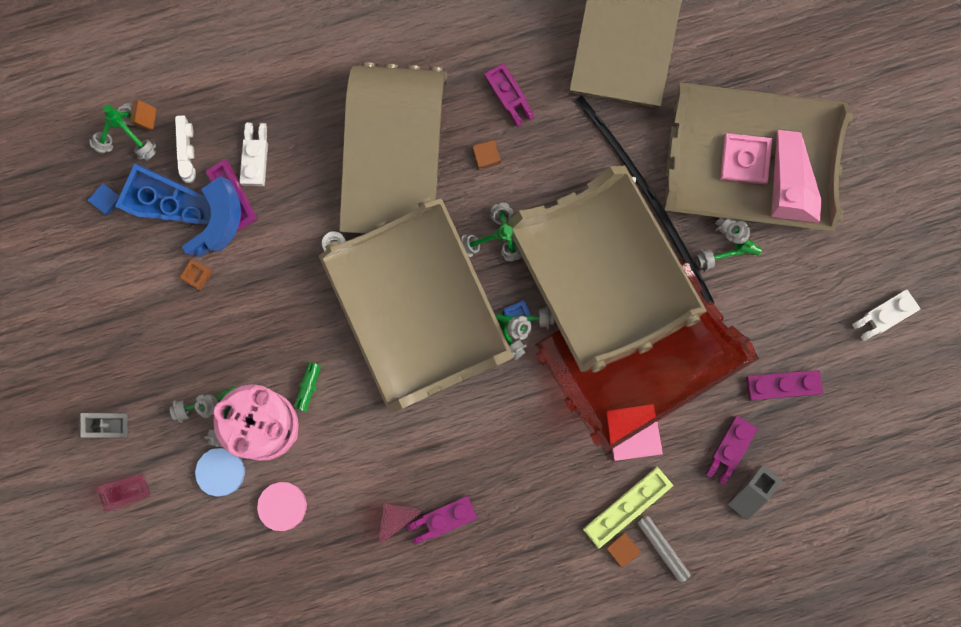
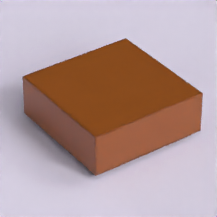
M139 100L133 101L130 123L148 131L153 130L157 108Z
M495 140L472 146L478 169L501 164Z
M190 259L179 279L201 291L213 271Z
M625 532L606 547L621 568L641 553Z

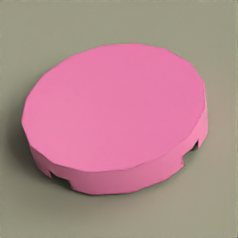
M278 482L268 486L262 492L258 499L257 511L260 520L265 526L275 531H287L295 528L302 522L307 509V501L299 487L291 483Z

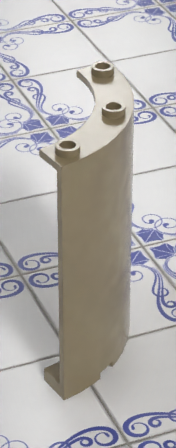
M679 82L674 112H676L674 123H676V126H671L665 179H668V188L665 187V211L835 232L837 223H840L843 218V209H841L839 201V178L843 169L842 164H840L847 126H850L853 118V113L850 112L847 102ZM778 130L802 133L821 197L820 222L815 223L771 217L775 158L770 160L767 185L720 180L724 135L729 133L772 138L771 156H775Z
M610 166L597 178L588 183L589 188L578 195L573 192L556 200L557 205L547 209L543 205L532 209L520 210L507 222V225L513 229L512 238L581 372L592 370L594 373L605 368L606 364L637 351L640 354L653 347L651 344L674 333L685 325L689 327L700 321L699 316L707 312L626 166Z
M427 198L418 203V208L389 224L387 221L374 226V231L339 244L338 241L330 243L325 246L326 251L318 255L389 414L514 358L442 198L434 201L431 198Z

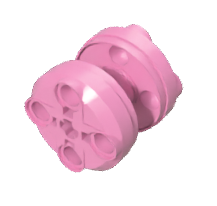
M244 385L230 391L214 409L216 437L223 448L234 456L257 461L273 460L286 453L297 440L299 423L297 413L292 404L285 397L264 386ZM232 406V408L229 411L227 419H225V409ZM288 429H289V430H290V436H289V438H288L287 440H285L286 435H287V433H288Z

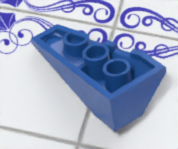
M134 164L115 207L137 217L208 225L211 216L210 205L205 195L140 164Z

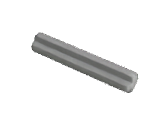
M645 516L638 521L639 527L679 582L686 581L690 577V573L651 518Z

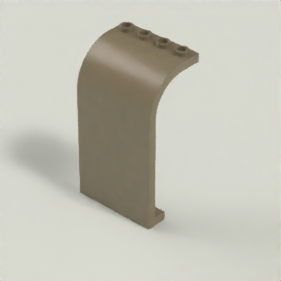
M587 0L569 93L660 108L682 0Z
M363 62L361 66L354 65L352 67L346 95L340 232L369 233L375 230L374 226L384 221H387L389 224L419 207L418 203L427 198H431L432 201L436 200L444 83H447L448 74L446 71H443L442 67L432 66L429 67V70H422L420 66L407 65V68H398L396 64H384V67H375L374 63Z

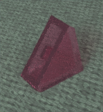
M143 473L96 488L104 511H119L151 496Z
M384 504L379 533L380 542L384 543L422 514V510L414 507Z

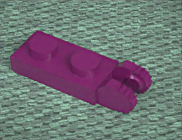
M504 63L484 73L487 83L517 127L522 125L521 118L515 111L519 106H521L529 120L534 118L526 97Z
M735 416L713 454V460L705 475L711 478L715 474L719 463L725 465L726 468L719 478V484L724 486L733 470L738 466L758 428Z
M466 496L424 515V518L408 524L406 527L409 531L418 528L422 524H427L430 532L415 537L412 541L416 545L431 537L436 538L477 519L469 497Z

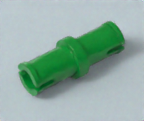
M307 361L302 381L298 383L299 390L293 408L308 411L313 391L317 390L315 385L322 368L321 365Z

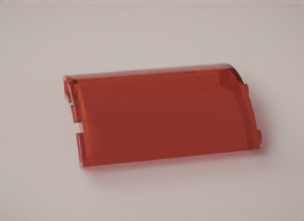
M679 258L678 261L707 312L699 316L700 321L689 327L685 325L674 333L651 344L653 347L650 350L641 354L637 351L606 364L605 368L594 373L592 370L581 372L560 330L535 344L538 350L535 355L542 366L546 364L566 396L564 399L566 406L571 412L573 410L576 411L591 432L589 435L597 447L601 445L607 452L759 359L750 338L743 335L734 326L728 328L722 322L724 316L712 301L707 304L700 294L703 288L695 277L689 263Z

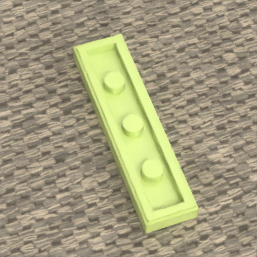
M658 467L654 468L585 526L583 530L598 548L602 547L673 487V484Z

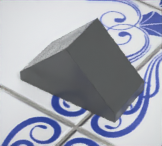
M79 413L78 438L102 440L128 437L127 414Z

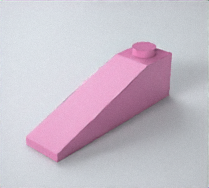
M778 130L776 136L771 217L819 223L821 197L802 133Z

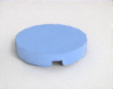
M224 448L211 449L206 452L197 462L195 470L196 481L199 487L208 495L217 497L235 492L243 483L245 476V467L241 461L242 459L234 456Z

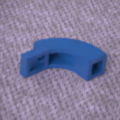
M220 176L201 189L210 205V221L202 233L182 246L187 255L201 257L210 250L220 252L232 241L237 232L241 217L239 196L231 180Z

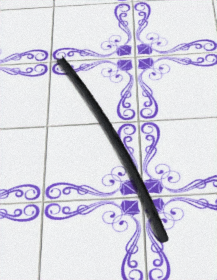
M580 95L575 101L599 129L631 175L636 178L637 184L657 213L683 258L706 306H712L715 302L695 262L656 195L606 124L585 98Z

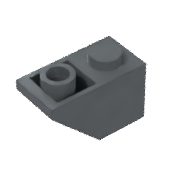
M763 465L755 466L727 505L744 519L748 520L771 498L783 480Z

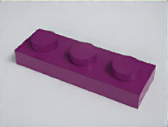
M223 159L205 171L210 182L220 176L231 180L235 187L241 205V217L237 231H241L258 220L227 160Z
M820 370L746 377L749 401L823 394Z

